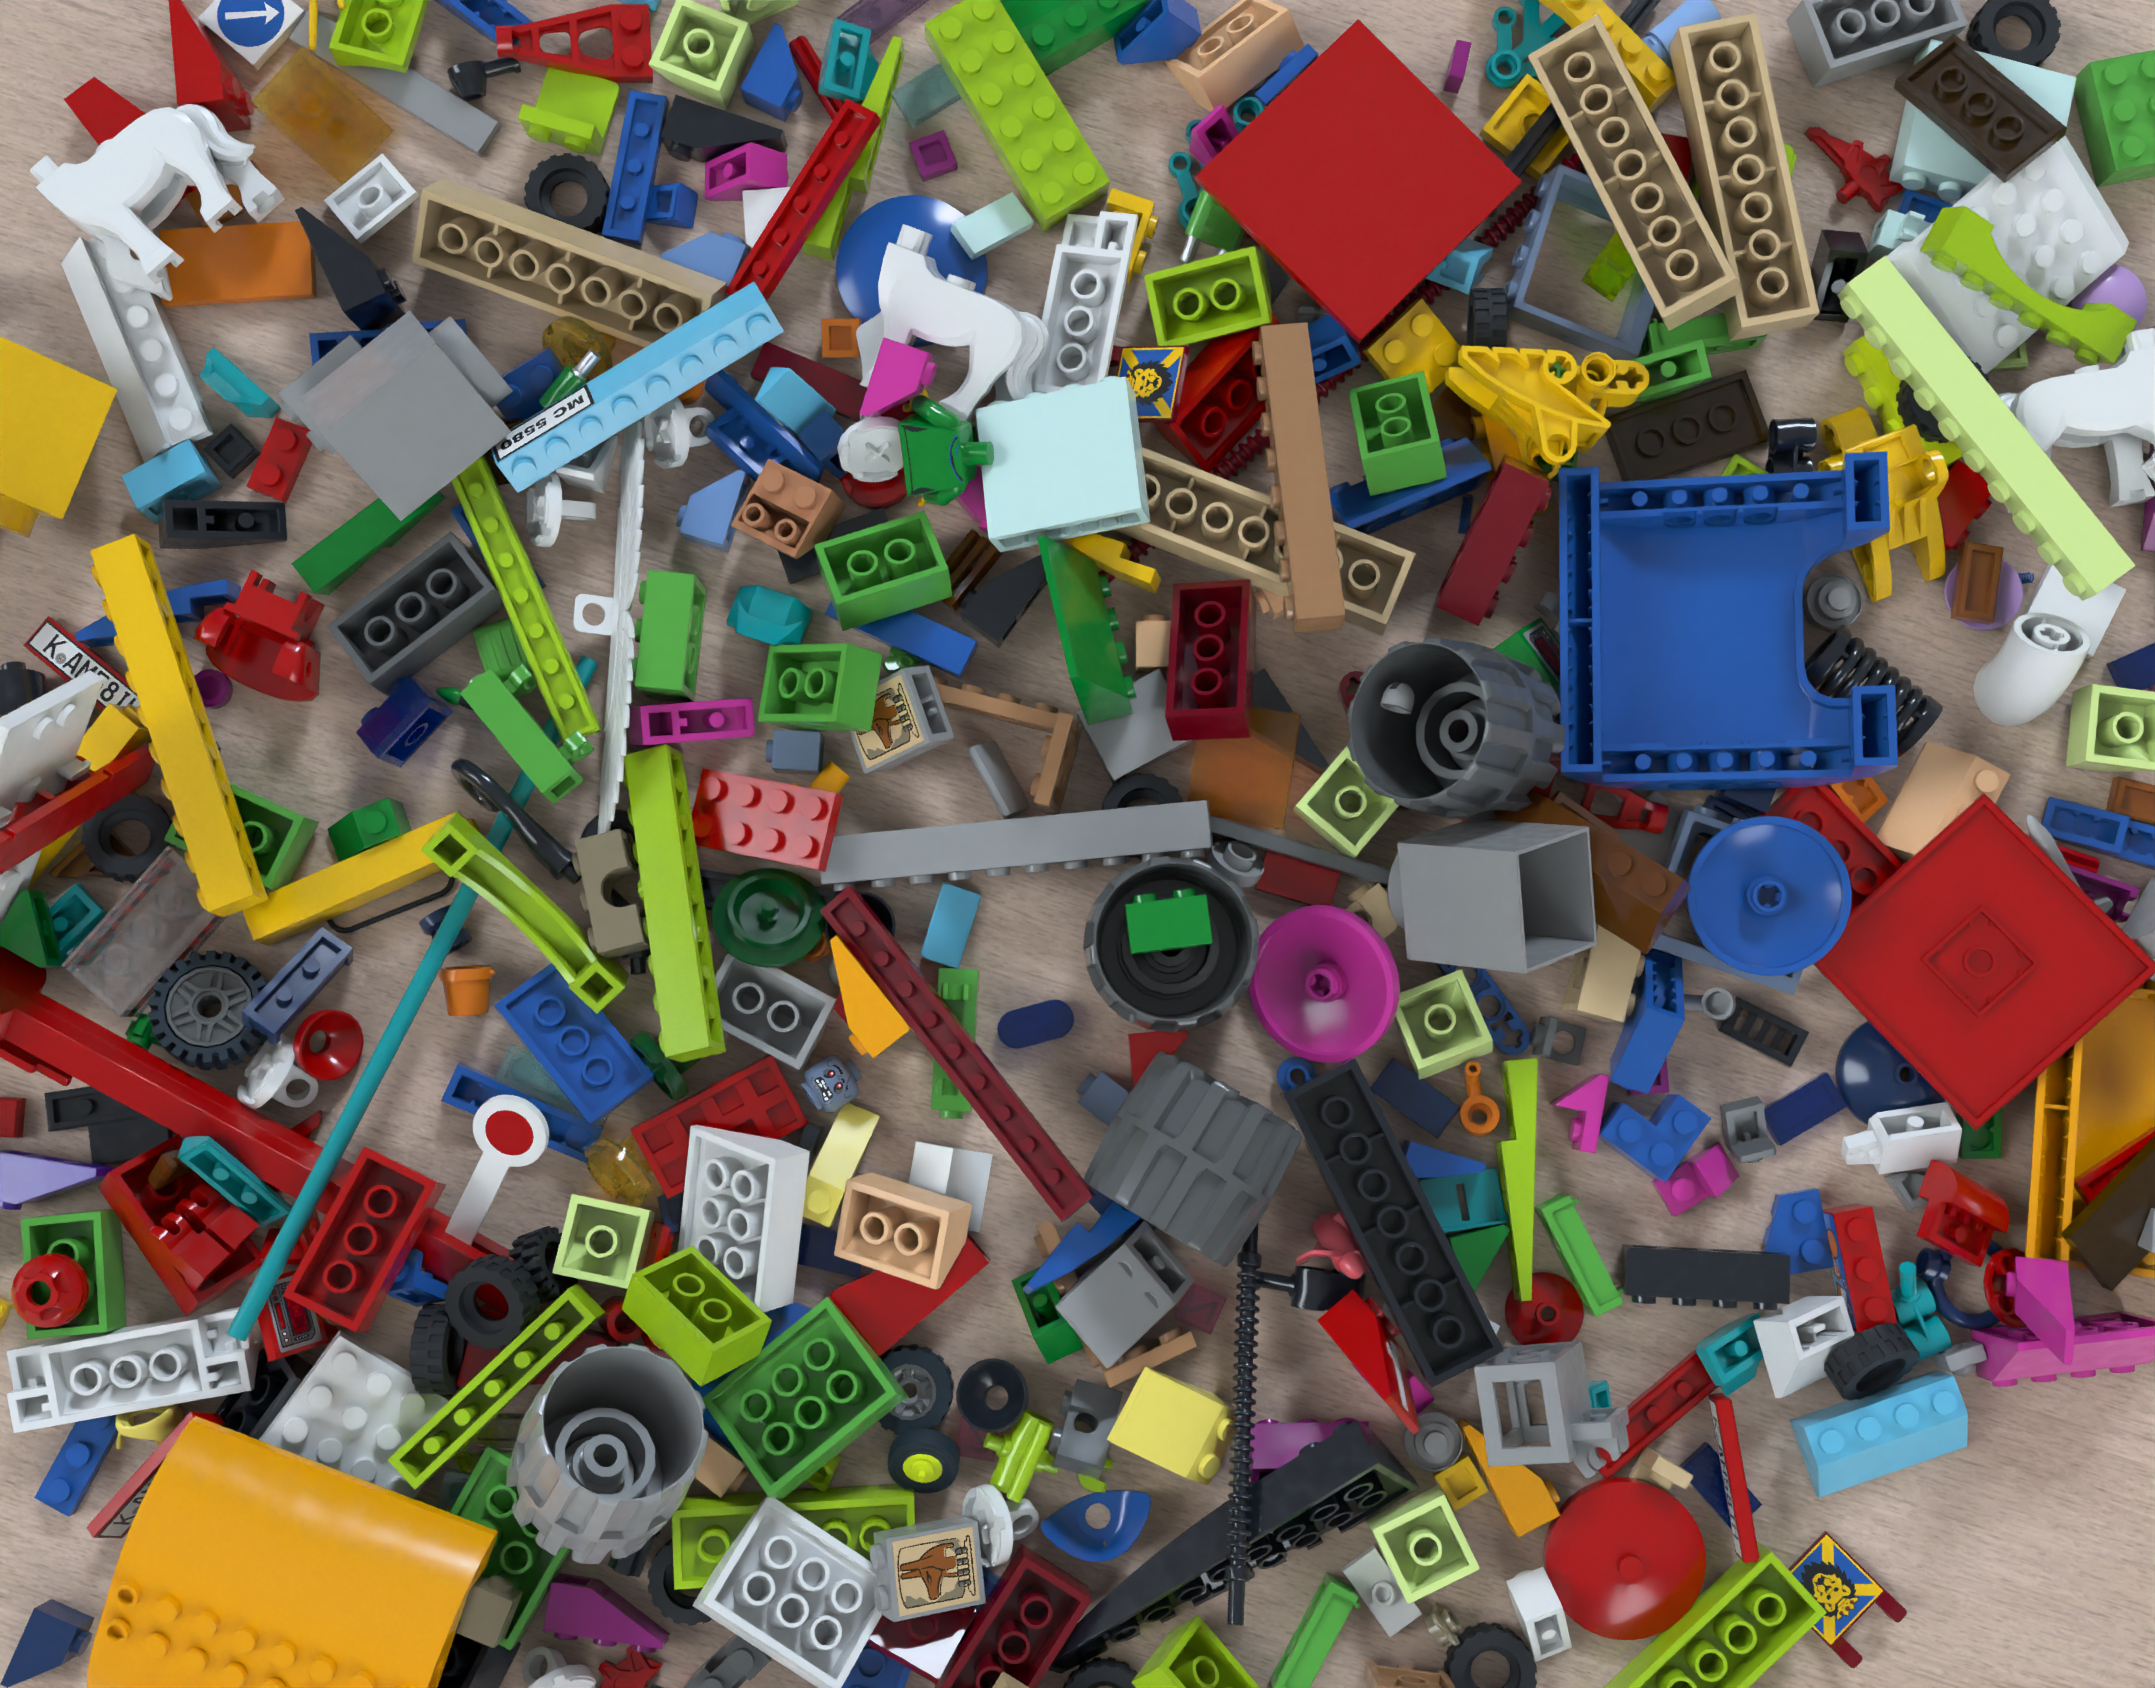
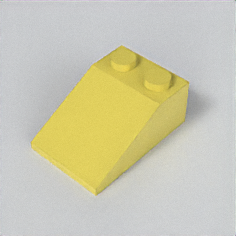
M1145 1366L1107 1440L1184 1478L1208 1486L1212 1478L1219 1471L1221 1460L1233 1440L1230 1438V1435L1235 1433V1428L1231 1427V1422H1234L1236 1417L1231 1414V1411L1236 1410V1408L1212 1392Z

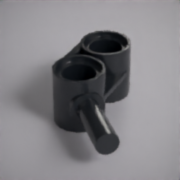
M1813 418L1771 420L1768 429V459L1765 465V471L1768 474L1813 472L1810 456H1804V453H1812L1816 446L1817 429Z
M1296 1265L1295 1273L1291 1277L1257 1271V1273L1261 1274V1278L1256 1280V1284H1259L1261 1288L1288 1292L1289 1296L1292 1297V1307L1326 1311L1331 1309L1351 1290H1354L1363 1300L1366 1274H1362L1358 1279H1351L1336 1269H1331L1330 1271L1323 1268Z

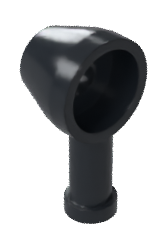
M501 58L489 62L467 61L456 64L447 70L451 84L464 101H473L486 96L487 78L512 72H521L519 61L514 58Z

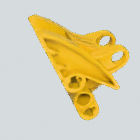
M1463 345L1458 351V364L1462 367H1448L1445 372V384L1464 402L1491 420L1507 427L1516 435L1522 462L1533 466V458L1541 455L1544 461L1552 464V471L1548 473L1549 481L1554 479L1561 465L1568 462L1576 451L1588 453L1610 428L1611 423L1604 418L1606 407H1627L1633 404L1646 389L1650 379L1647 369L1641 363L1630 360H1613L1606 353L1602 352L1589 354L1577 366L1574 357L1562 350L1547 349L1544 352L1542 349L1520 348L1517 351L1515 348L1492 347L1490 350L1485 346ZM1555 362L1562 364L1560 369L1564 367L1566 369L1561 378H1557L1554 375L1555 371L1549 372V369ZM1591 406H1597L1596 411ZM1563 449L1567 450V454L1562 456Z
M1861 406L1823 419L1820 423V433L1830 457L1818 463V471L1842 470L1845 453L1887 451L1889 532L1866 544L1849 549L1852 551V557L1860 576L1863 575V583L1871 602L1875 603L1892 595V572L1889 550L1909 544L1913 555H1916V562L1925 583L1946 575L1945 546L1937 497L1945 487L1949 473L1941 453L1936 449L1925 451L1915 424L1878 437L1869 414Z

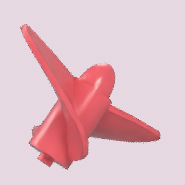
M1340 1212L1326 1213L1313 1223L1312 1230L1318 1242L1312 1251L1298 1256L1295 1260L1297 1265H1303L1314 1257H1329L1336 1270L1343 1272L1351 1279L1360 1278L1363 1271L1370 1273Z

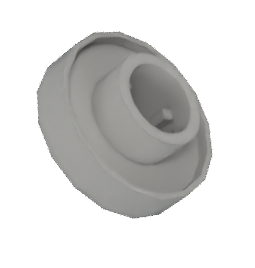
M1837 573L1823 575L1812 582L1805 591L1803 599L1805 615L1813 625L1822 630L1835 631L1841 625L1847 627L1854 623L1862 612V592L1856 582L1845 575Z
M1220 840L1214 843L1207 857V863L1211 864L1212 868L1230 881H1235L1239 887H1252L1256 885L1265 869L1259 855L1249 845L1239 841Z
M1427 1410L1418 1413L1417 1419L1420 1430L1413 1435L1407 1427L1404 1429L1403 1444L1406 1454L1415 1465L1424 1470L1437 1472L1449 1468L1457 1461L1462 1452L1463 1438L1460 1428L1451 1417L1441 1411Z

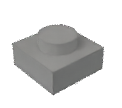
M1969 1339L1952 1344L1951 1349L1932 1356L1936 1367L1952 1372L1953 1375L1969 1373L1977 1368L1976 1363L1988 1359L1983 1344Z

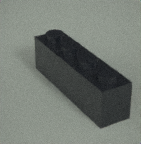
M1623 1244L1622 1287L1625 1291L1624 1294L1632 1296V1302L1656 1304V1297L1672 1298V1304L1680 1306H1696V1299L1712 1300V1306L1719 1308H1737V1301L1753 1302V1309L1778 1310V1304H1790V1255L1783 1252Z

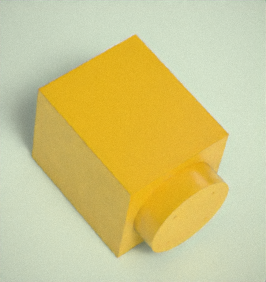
M0 336V528L29 538L38 516L63 519L118 389Z

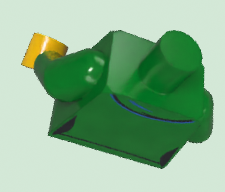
M925 388L923 393L911 398L910 403L903 404L904 412L913 411L916 413L909 415L898 423L907 496L921 495L922 499L917 501L919 507L926 504L945 506L965 492L967 484L977 475L976 465H992L994 461L993 444L991 441L974 442L970 422L959 420L956 414L929 399Z

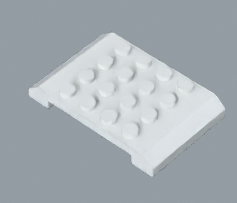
M2066 136L2052 145L2006 183L1991 172L1952 206H1966L1993 224L1994 228L1991 234L1994 242L2012 271L2035 292L2063 306H2066L2126 253L2129 245L2127 237ZM1932 223L1913 241L1900 244L1887 258L1965 355L1971 357L1970 360L1974 363L1977 362L1982 367L1981 370L1984 374H1988L2038 329L2029 328L2018 322L2017 318L2019 315L2013 311L2003 310L1992 305L1988 301L1990 296L1984 292L1974 291L1963 286L1959 282L1961 277L1955 273L1945 272L1934 267L1930 263L1932 258L1920 251L1934 224Z

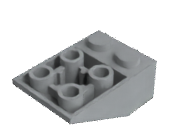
M1143 1220L1127 1229L1106 1247L1055 1308L1103 1365L1109 1368L1176 1305L1195 1279L1149 1224Z

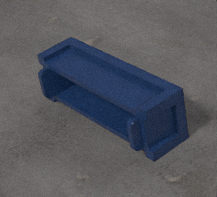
M321 926L242 1011L243 1025L249 1029L253 1026L268 1037L269 1043L276 1046L280 1042V1035L343 966H350L353 962V948Z

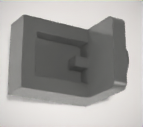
M1758 1096L1720 1105L1725 1146L1738 1163H1755L1763 1158L1776 1155V1147L1767 1136L1764 1104Z

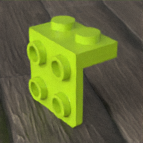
M548 68L536 106L531 107L522 104L518 120L527 135L538 142H551L562 145L576 153L584 154L586 152L600 156L620 96V88L616 82L596 76Z

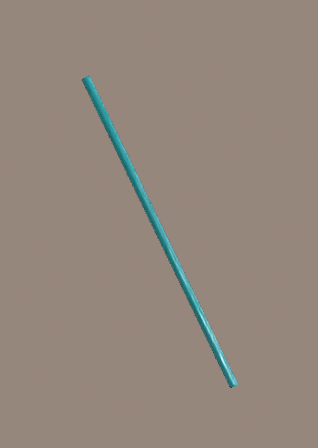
M581 656L576 665V670L586 691L599 664L589 657ZM550 715L543 730L557 746L561 737ZM521 770L509 795L524 809L535 788V784L523 770ZM501 811L486 837L500 852L513 830L512 825ZM464 883L459 888L227 1331L228 1335L241 1341L247 1340L479 895Z

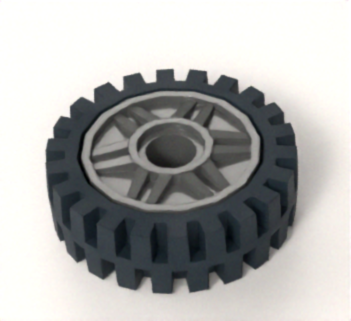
M215 950L206 951V955H201L197 952L190 954L191 959L187 961L181 958L174 963L176 968L172 971L167 968L162 974L164 979L161 983L156 982L153 988L155 995L154 997L150 996L149 1000L151 1012H148L149 1021L152 1024L153 1033L161 1046L178 1061L192 1068L194 1066L198 1067L201 1070L210 1071L211 1068L218 1070L227 1069L229 1064L236 1066L243 1063L242 1058L247 1055L251 1058L257 1053V1046L259 1044L263 1046L268 1038L253 1026L249 1029L243 1025L242 1011L268 984L263 975L246 959L240 956L235 957L232 953L225 951L222 954ZM214 1003L222 1004L218 1015L211 1018L204 1017L203 1014L207 1006Z

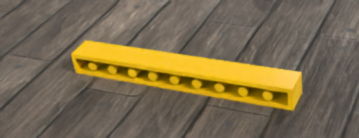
M132 534L90 550L94 565H91V573L96 583L102 587L106 600L102 601V606L108 619L114 623L117 635L114 636V643L120 655L126 660L129 669L125 672L128 685L134 693H137L140 706L137 707L138 717L143 726L149 730L152 742L149 743V750L154 761L161 767L164 776L161 779V787L165 796L172 801L176 813L172 817L173 824L178 834L184 837L188 849L184 853L185 861L191 872L196 874L200 886L197 888L196 893L201 906L209 913L226 917L268 901L151 545L137 535Z

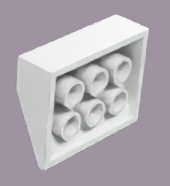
M693 1125L690 1127L678 1252L694 1246L762 1312L792 1304L810 1151L778 1139Z
M767 1495L715 1567L692 1605L817 1688H841L882 1616L881 1612L877 1610L874 1599V1588L879 1586L878 1573L877 1570H874L872 1563L775 1498H769Z

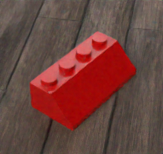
M1272 313V323L1263 326L1280 325V323ZM1260 327L1213 338L1186 367L1176 423H1153L1165 440L1202 471L1210 472L1214 465H1217L1261 418V413L1266 412L1265 400L1258 401L1256 380L1257 377H1262L1260 365H1254L1252 357V342L1259 340Z
M177 1134L108 1172L98 1189L185 1316L188 1317L225 1294L259 1269L262 1264L259 1260L261 1252L250 1238L195 1292L184 1281L185 1277L166 1259L154 1253L146 1243L145 1234L153 1226L163 1228L161 1219L169 1212L177 1214L176 1205L182 1199L191 1200L190 1192L198 1184H206L212 1187L194 1171L159 1190H155L147 1179L161 1155L170 1149L174 1151L181 1148L183 1140ZM192 1228L196 1233H201L199 1230Z

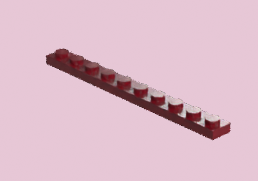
M847 886L820 910L821 914L1061 1222L1066 1221L1095 1197V1193L853 886Z

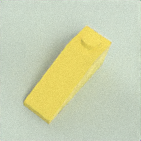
M850 1102L841 1107L807 1178L803 1208L804 1217L827 1227L835 1224L843 1204L846 1181L855 1177L881 1117L880 1115Z

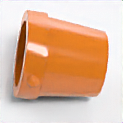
M465 965L440 969L438 977L440 981H443L449 1016H472L488 1013L490 978L495 974L491 965Z

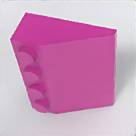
M2127 1311L2074 1317L2073 1365H2064L2028 1326L2012 1328L2008 1325H1999L1977 1330L1970 1329L1972 1341L1983 1344L1988 1358L1975 1364L1977 1367L1976 1374L1980 1378L1991 1381L1993 1386L2008 1387L2017 1385V1379L2031 1377L2033 1382H2051L2057 1380L2056 1374L2070 1373L2071 1377L2086 1378L2096 1376V1370L2109 1368L2111 1373L2134 1372L2135 1365L2149 1364L2155 1359V1318Z

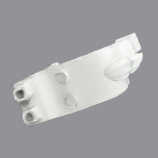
M193 104L180 106L176 110L170 107L151 110L132 122L113 139H108L101 143L96 149L95 155L83 163L77 165L63 163L58 167L53 160L45 156L30 169V172L40 182L36 188L44 197L85 233L104 243L107 271L113 279L121 285L148 291L168 301L173 299L165 266L171 262L177 267L184 259L164 244L151 230L169 216L181 200L187 185L197 186L202 202L200 212L214 233L223 226L218 219L229 210L235 216L243 209L232 198L226 185L232 184L239 187L243 205L249 215L258 223L285 200L278 188L267 180L248 159L252 155L255 146L232 138L227 134L223 124L213 112L204 106Z
M903 224L897 243L888 242L878 281L881 312L860 325L856 331L863 380L859 385L868 388L883 337L913 347L916 337L943 346L970 348L969 371L965 381L957 392L938 403L956 414L959 420L971 423L976 408L991 391L993 385L996 388L994 401H1015L1024 399L1026 395L1033 393L1031 383L1033 372L1048 349L1049 333L1045 324L1033 314L1019 312L1004 302L974 291L976 286L974 282L951 274L948 275L946 280L938 272L935 259L926 256L933 235Z
M2155 328L2130 332L2126 336L2127 342L2118 359L2109 369L2100 370L2099 365L2086 366L2075 370L2074 374L2053 377L2034 383L2020 393L2008 392L1998 394L2050 460L2052 445L2067 448L2104 445L2111 481L2109 507L2144 503L2155 497V490L2148 478L2149 476L2155 482V451L2145 463L2142 453V439L2152 443L2155 449Z

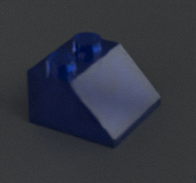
M410 675L406 679L402 678L392 685L387 693L389 697L379 708L374 707L363 716L361 720L362 726L356 731L365 745L378 759L400 768L453 713L421 681Z

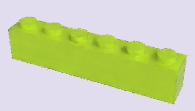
M579 1283L568 1288L401 1446L388 1461L415 1490L430 1480L606 1312Z

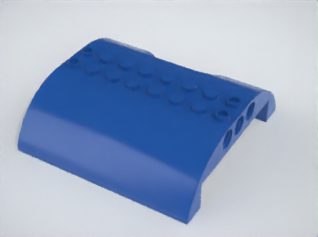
M1887 451L1845 453L1842 470L1600 482L1599 466L1559 468L1560 725L1565 726V746L1561 751V775L1585 783L1624 789L1662 791L1796 788L1835 784L1875 776L1897 768L1895 685L1852 686L1849 698H1831L1818 693L1808 681L1804 665L1803 586L1808 575L1815 566L1827 557L1866 544L1889 532Z

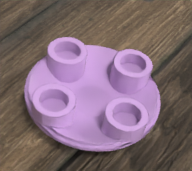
M2116 264L2110 266L2070 301L2071 308L2082 310L2085 303H2111L2138 321L2135 328L2142 321L2147 308L2146 291L2139 278L2127 268Z

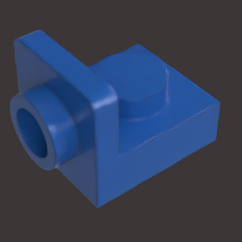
M412 1249L388 1296L419 1307L446 1301L444 1295L449 1286L433 1279L431 1273L421 1271L423 1252L418 1249Z

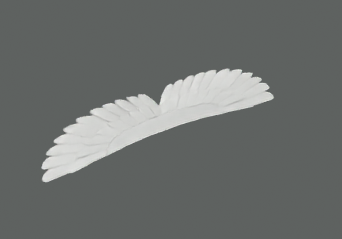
M640 419L624 428L620 507H618L614 596L612 598L579 594L574 601L573 627L577 632L611 636L603 732L606 733L599 786L600 805L597 834L609 832L611 822H614L616 803L619 802L620 781L623 782L624 756H626L627 750L626 728H629L630 723L629 704L632 702L631 681H633L631 659H634L633 639L635 638V628L630 610L639 578V573L637 572L641 557L639 549L643 533L641 525L644 512L642 508L644 498V485H642L645 466V460H643L645 439H642L643 424L640 422ZM588 604H597L603 609L604 620L601 624L596 626L589 625L583 619L582 611Z

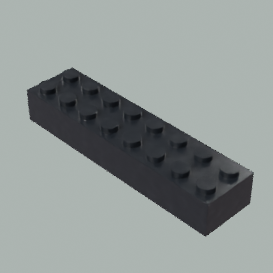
M1349 1058L1279 1093L1298 1131L1301 1133L1302 1139L1425 1382L1433 1388L1503 1352L1504 1349L1356 1059Z

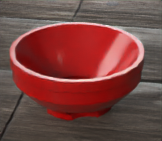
M325 1009L312 1013L301 1023L294 1037L293 1052L297 1065L304 1073L318 1080L332 1081L345 1076L355 1067L362 1054L364 1046L362 1029L352 1015L341 1010ZM322 1030L326 1036L325 1044L320 1051L312 1052L309 1046L310 1038L316 1031Z
M58 1253L44 1254L25 1263L17 1272L11 1288L13 1306L18 1315L31 1325L42 1328L58 1327L75 1319L85 1307L89 1295V1282L82 1266L69 1256ZM37 1281H44L51 1290L50 1299L44 1305L35 1303L31 1298V1288Z

